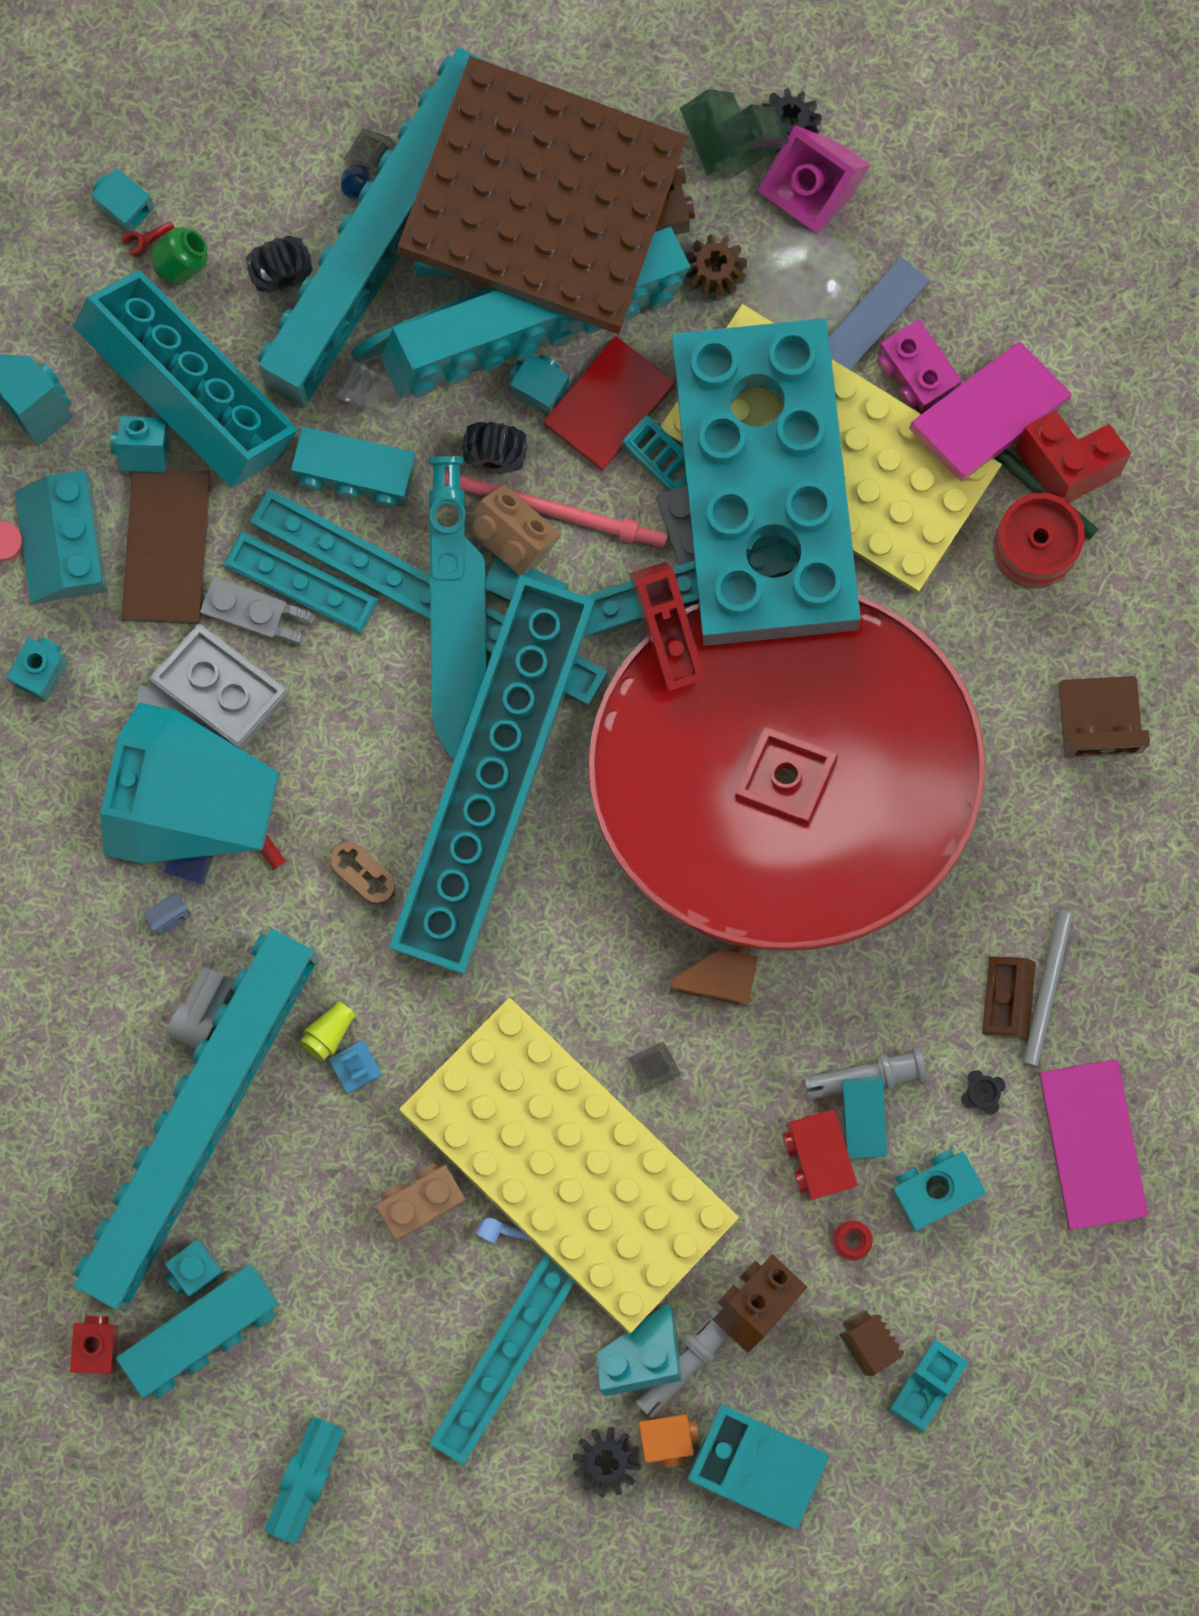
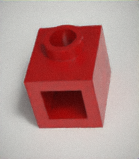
M85 1315V1323H73L70 1372L116 1373L119 1325H109V1316Z

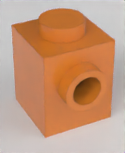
M686 1413L638 1421L645 1463L661 1460L662 1468L686 1464L685 1456L694 1455L692 1446L700 1445L696 1420L688 1422Z

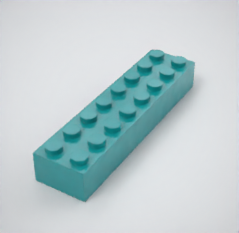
M671 227L654 232L624 321L635 317L640 313L641 309L652 306L653 309H659L668 305L674 300L673 296L677 289L682 286V281L691 266ZM495 290L392 328L381 360L400 399L413 395L414 398H420L432 392L435 388L434 386L448 382L449 385L460 383L469 377V373L480 369L483 372L495 370L504 363V360L515 356L518 359H524L535 354L539 347L550 343L553 347L568 342L574 334L585 331L586 334H591L602 328Z

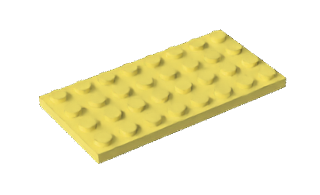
M742 304L726 328L772 324L773 322ZM831 359L853 554L919 594L1000 470L1002 464L992 459L961 483L909 429L912 421L919 417L920 413ZM752 388L743 391L731 405L734 415L741 422L756 427L772 423L783 410L777 396L762 388ZM677 401L660 427L676 443L683 446Z
M510 997L398 1111L628 1334L645 1319L739 1218L736 1213Z

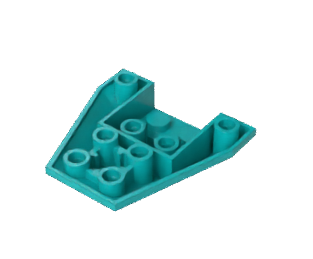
M139 702L118 735L100 812L104 855L147 864L263 850L280 772L177 710Z

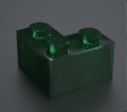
M707 89L680 107L707 176L735 177L790 142L775 107L750 104L740 111L732 92Z

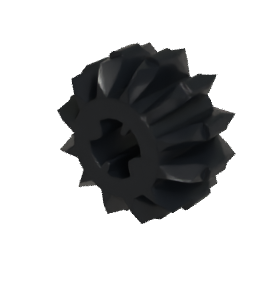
M787 87L784 90L783 98L773 92L769 96L770 104L763 103L760 106L759 113L762 117L757 120V128L764 130L761 137L763 143L775 139L773 145L775 153L781 149L782 144L784 145L794 126H799L819 134L816 126L821 124L822 116L819 113H815L817 108L815 100L804 102L806 96L804 90L800 91L797 97H792V92ZM784 117H789L787 124L782 122ZM791 118L796 119L795 125H790Z
M286 236L280 239L276 237L272 241H264L263 245L254 247L252 253H249L245 258L251 282L254 283L257 291L272 293L276 290L283 291L285 288L294 287L298 282H303L313 271L311 256L307 246L304 245L301 238Z
M479 421L467 426L466 434L463 436L462 451L464 461L474 468L498 473L503 471L511 473L522 469L527 454L526 434L515 426H507L504 423L498 424L491 421L489 423Z
M608 1427L607 1441H601L600 1432L598 1429H593L591 1433L596 1442L594 1446L583 1438L578 1442L582 1448L589 1451L588 1455L573 1454V1461L587 1463L586 1467L574 1471L575 1477L579 1478L590 1473L591 1477L584 1484L586 1491L592 1489L595 1482L599 1481L601 1482L599 1486L600 1497L606 1496L607 1483H612L615 1494L620 1495L622 1494V1488L617 1480L622 1478L631 1486L635 1483L634 1478L625 1473L626 1468L632 1470L641 1469L640 1463L627 1461V1457L639 1453V1448L632 1446L625 1451L622 1449L630 1438L627 1433L621 1435L617 1443L613 1442L615 1435L614 1427ZM604 1450L612 1451V1458L618 1460L616 1469L610 1467L611 1473H602L601 1465L595 1464L596 1456L599 1454L603 1457L602 1451Z

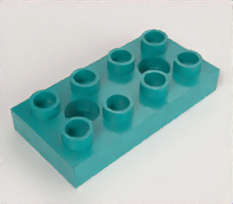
M827 318L672 334L703 646L859 630L861 618ZM752 388H762L777 396L783 410L772 423L756 427L741 422L734 415L731 405L743 391ZM765 537H781L789 541L796 548L800 558L799 563H796L792 571L785 576L777 578L765 577L757 573L747 560V553L751 551L755 542Z

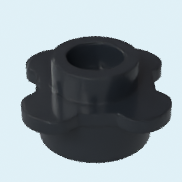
M979 1070L970 1072L967 1076L969 1082L967 1092L961 1096L962 1104L966 1108L977 1107L983 1109L988 1115L995 1114L1000 1108L998 1100L1001 1092L1006 1087L1004 1080L1001 1077L983 1076ZM981 1089H985L987 1091L986 1096L980 1095Z

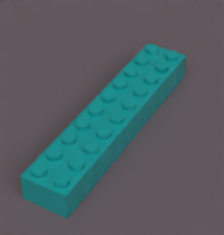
M458 46L452 57L447 55L443 59L437 72L438 80L433 88L428 86L421 94L417 107H419L418 112L413 120L407 118L398 133V139L400 140L393 151L388 149L382 156L378 165L379 174L373 183L368 181L364 185L358 197L359 206L354 214L348 213L344 217L338 229L340 236L333 246L329 244L323 250L318 261L320 268L313 278L309 276L305 279L298 292L300 300L293 310L287 309L278 324V329L280 330L273 343L267 341L258 355L257 360L260 362L258 366L265 387L303 409L306 408L400 255L396 254L400 238L469 56L481 59Z
M523 575L519 576L389 945L391 950L467 975L595 609L594 599Z
M273 928L270 929L267 936L261 933L257 938L250 953L255 956L248 970L242 968L237 974L231 990L235 991L233 998L228 1006L222 1004L216 1012L211 1024L216 1027L209 1041L203 1039L196 1048L192 1057L196 1065L189 1077L182 1075L172 1094V1096L177 1098L170 1112L163 1110L152 1130L157 1133L150 1148L143 1146L133 1164V1168L137 1169L132 1181L130 1184L124 1182L117 1191L113 1200L117 1208L110 1220L104 1218L93 1236V1239L97 1241L95 1248L90 1256L84 1254L73 1272V1276L77 1277L74 1287L116 1310H127L319 960L313 949Z

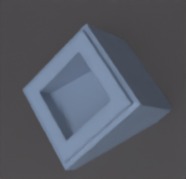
M177 892L172 893L144 912L154 932L161 936L189 918L191 914Z

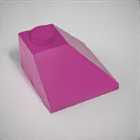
M794 126L757 191L817 234L852 197L869 169L870 164L841 143L802 127Z

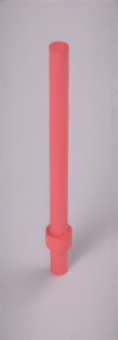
M449 471L445 474V486L449 485ZM460 475L461 489L466 493L485 498L500 487ZM512 490L539 514L619 536V540L626 543L634 544L637 541L665 549L668 534L639 526L640 522L627 518L624 521H620Z

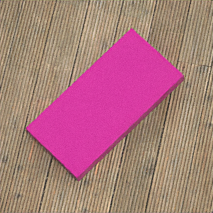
M1019 341L913 420L909 429L962 483L1021 437L1025 426L1050 414L1068 402L1072 393Z
M1118 1059L1040 1072V1084L1068 1230L1148 1217Z

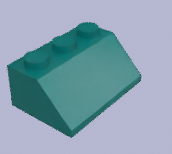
M0 354V405L31 440L39 446L73 418L67 407L72 402L65 394V389L59 383L60 379L45 362L39 366L31 356Z
M86 470L48 475L15 491L20 533L23 539L22 548L30 603L35 604L108 592L92 481Z

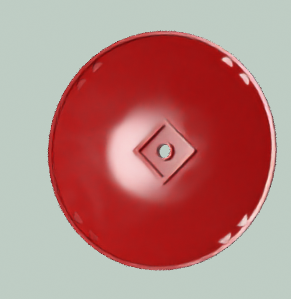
M858 595L861 620L859 630L703 646L698 602L685 608L705 680L668 691L648 635L629 654L609 684L596 714L590 741L589 779L594 811L602 835L613 857L624 873L650 901L682 924L711 938L760 950L801 951L841 945L889 926L912 911L939 886L962 855L979 814L985 778L983 735L976 709L958 672L943 652L921 630L905 618L879 603ZM788 768L797 774V779L790 784H782L775 778L776 773L781 769Z

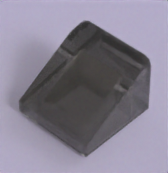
M363 128L344 160L376 178L380 172L378 165L382 156L388 149L393 151L397 144L389 136Z
M664 1041L628 1058L645 1094L682 1076Z

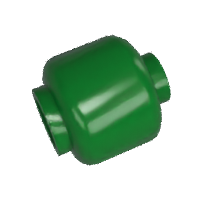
M184 227L173 228L152 247L151 261L154 271L160 278L173 284L186 283L205 268L207 264V244L204 238L192 229Z

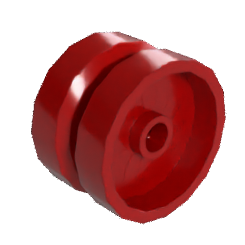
M1031 493L1016 500L1004 513L993 540L994 559L1000 571L1013 583L1029 589L1047 588L1060 582L1073 568L1085 541L1084 524L1077 510L1064 498L1050 493ZM1040 538L1044 541V543H1038L1036 541Z

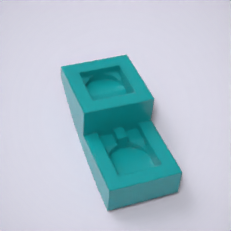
M935 1339L887 1411L921 1434L925 1431L944 1398L950 1394L969 1362Z

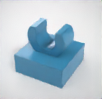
M364 1040L329 1058L347 1094L383 1076Z

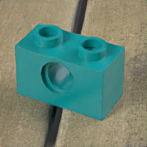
M950 1148L930 1159L933 1165L930 1169L919 1174L917 1168L914 1167L895 1177L898 1185L890 1189L912 1232L987 1194L964 1151L954 1155ZM938 1177L944 1181L946 1193L941 1199H933L928 1195L926 1183L929 1178Z

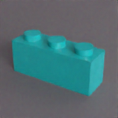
M302 426L291 472L294 480H299L298 485L303 488L320 491L321 486L336 489V494L344 498L358 499L359 495L374 498L373 502L379 506L395 508L396 503L406 505L417 461L415 452Z

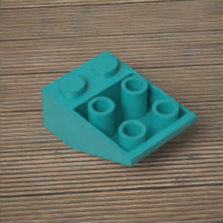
M720 1403L686 1478L797 1530L830 1455Z

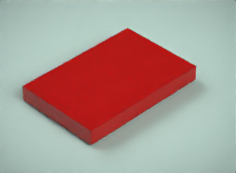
M615 336L546 417L543 425L603 472L622 449L621 443L623 439L646 415H651L675 386V382Z

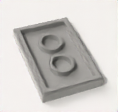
M200 623L148 678L151 686L209 730L240 749L244 747L289 696L288 689Z

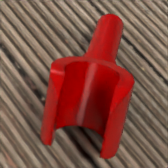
M169 221L143 235L136 231H129L123 235L121 241L124 245H127L131 241L139 239L138 247L129 251V254L133 257H140L147 252L150 243L167 234L175 227Z

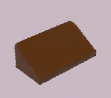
M990 956L982 1034L1028 1040L1036 968L1035 961L1027 958Z

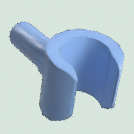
M484 1218L476 1231V1235L494 1244L500 1233L509 1237L532 1241L519 1228L510 1227V1225L503 1224L493 1218Z

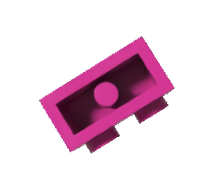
M919 319L880 344L879 358L877 359L880 369L886 377L890 378L893 376L901 387L898 392L904 404L910 408L915 407L920 414H923L962 383L957 372Z

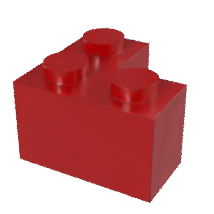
M1056 410L1025 426L1015 449L1045 491L1064 498L1068 503L1120 476L1131 455L1130 450L1110 424L1078 440Z

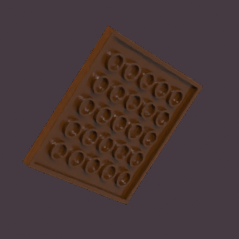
M469 56L400 238L396 254L619 335L687 135Z

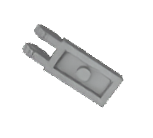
M216 577L212 579L200 610V614L272 640L278 638L298 646L304 645L306 637L297 631L279 627L283 615L303 624H312L315 616L306 610L287 605L285 601Z

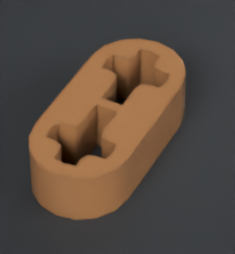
M344 842L334 848L330 859L332 868L339 877L371 904L380 905L388 902L393 897L396 887L394 878L362 847L354 842ZM353 851L358 853L355 860L363 868L359 874L350 866H347L344 870L339 867L342 863L339 855L342 852L348 855ZM367 873L375 880H380L382 877L387 879L384 884L387 892L384 895L376 892L372 896L368 893L371 886L363 878Z

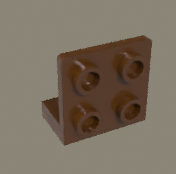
M1135 676L1060 681L1059 695L1064 758L1142 754L1150 746L1149 730H1141L1138 684Z

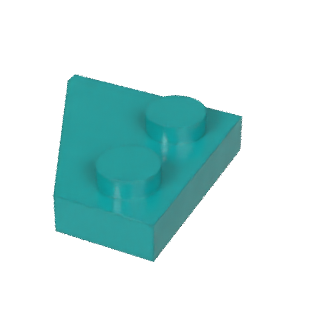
M671 1304L662 1306L644 1319L630 1334L626 1332L597 1353L600 1391L604 1397L682 1381L675 1313Z

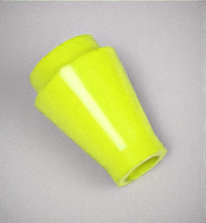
M337 1001L330 1010L302 1031L304 1036L299 1042L312 1056L320 1061H325L328 1056H334L346 1030L356 1015L345 1004Z

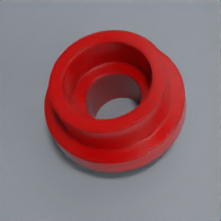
M851 1220L840 1224L836 1228L832 1243L834 1250L840 1257L849 1261H856L864 1258L870 1252L873 1238L865 1224ZM849 1233L857 1234L860 1239L858 1247L854 1249L849 1248L845 1244V1237Z

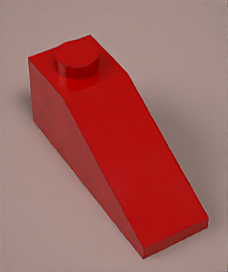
M663 562L628 573L638 608L667 690L671 691L705 680L673 568L668 563Z

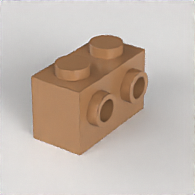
M505 484L483 498L465 524V528L519 576L525 575L540 564L562 535Z
M432 1163L414 1174L418 1180L406 1188H403L401 1183L380 1194L383 1201L377 1204L376 1207L396 1241L399 1242L467 1201L446 1164L438 1168L436 1163Z

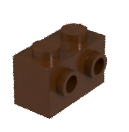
M773 1254L762 1265L755 1260L739 1278L744 1284L740 1289L732 1285L717 1303L723 1308L712 1319L747 1353L770 1332L808 1288Z

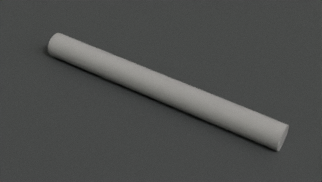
M1058 911L1024 1054L1023 1064L1038 1067L1072 923L1073 914Z

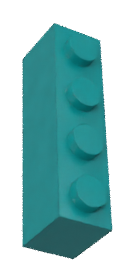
M249 1264L116 1357V1359L142 1398H148L153 1394L155 1399L158 1400L176 1387L173 1381L176 1377L187 1371L189 1376H192L210 1363L206 1356L220 1347L223 1353L240 1343L243 1340L240 1333L254 1324L256 1329H259L277 1316L273 1309L281 1304L253 1264Z

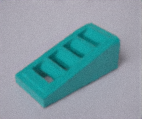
M646 415L623 439L621 443L622 450L669 491L687 486L685 473L676 483L670 479L684 464L683 449L654 420ZM647 433L651 434L653 438L640 449L637 444ZM661 443L665 448L652 461L648 456ZM671 454L676 456L675 461L664 472L659 468Z

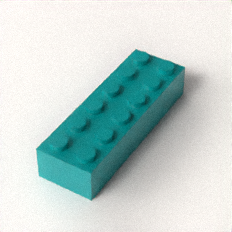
M140 269L86 298L73 328L231 488L282 458L298 429Z

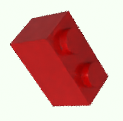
M835 1109L786 1124L788 1132L782 1133L788 1156L796 1155L800 1170L794 1172V1177L800 1195L807 1193L809 1201L858 1186Z

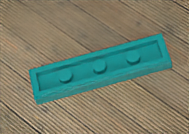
M242 531L239 533L223 564L225 568L360 635L363 633L379 602L378 598Z

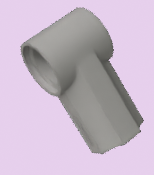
M203 967L185 1004L182 1003L176 1010L166 1035L196 1049L203 1039H207L210 1031L214 1032L216 1027L211 1025L212 1020L219 1007L226 1002L234 981Z

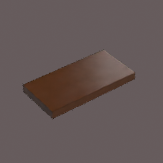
M166 469V473L132 471L121 616L123 621L198 624L201 622L200 610L202 608L211 481L210 471Z

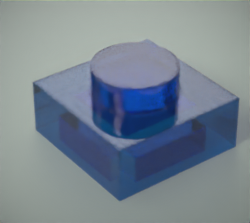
M213 856L167 861L163 873L204 885Z

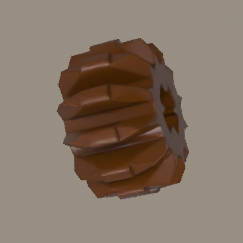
M710 234L707 236V245L696 240L693 242L694 252L685 253L691 266L685 276L691 278L688 288L691 291L702 286L700 295L702 299L708 297L709 291H714L716 300L720 301L723 298V289L727 293L734 295L737 292L736 283L740 284L745 281L746 274L742 270L747 267V259L739 257L742 250L740 245L728 248L729 238L727 235L721 239V243H715V237ZM711 262H718V268L721 266L720 272H712V267H709V264Z

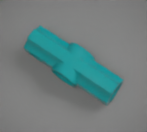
M313 1416L302 1438L297 1454L292 1456L279 1485L280 1494L264 1531L293 1544L297 1543L306 1525L313 1504H317L322 1494L323 1485L329 1478L331 1471L328 1469L345 1429Z

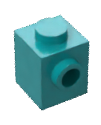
M531 355L524 362L518 360L513 366L507 379L511 382L510 395L548 416L569 387V375L559 370V364L545 355H540L539 358Z
M120 416L118 432H112L110 438L111 455H117L119 471L166 473L169 434L167 422L163 418Z
M28 637L6 679L11 685L46 702L68 663L64 655L60 653L63 648L44 637L39 642Z
M198 1239L165 1263L170 1271L165 1276L178 1295L185 1291L188 1297L196 1296L226 1273L204 1242Z

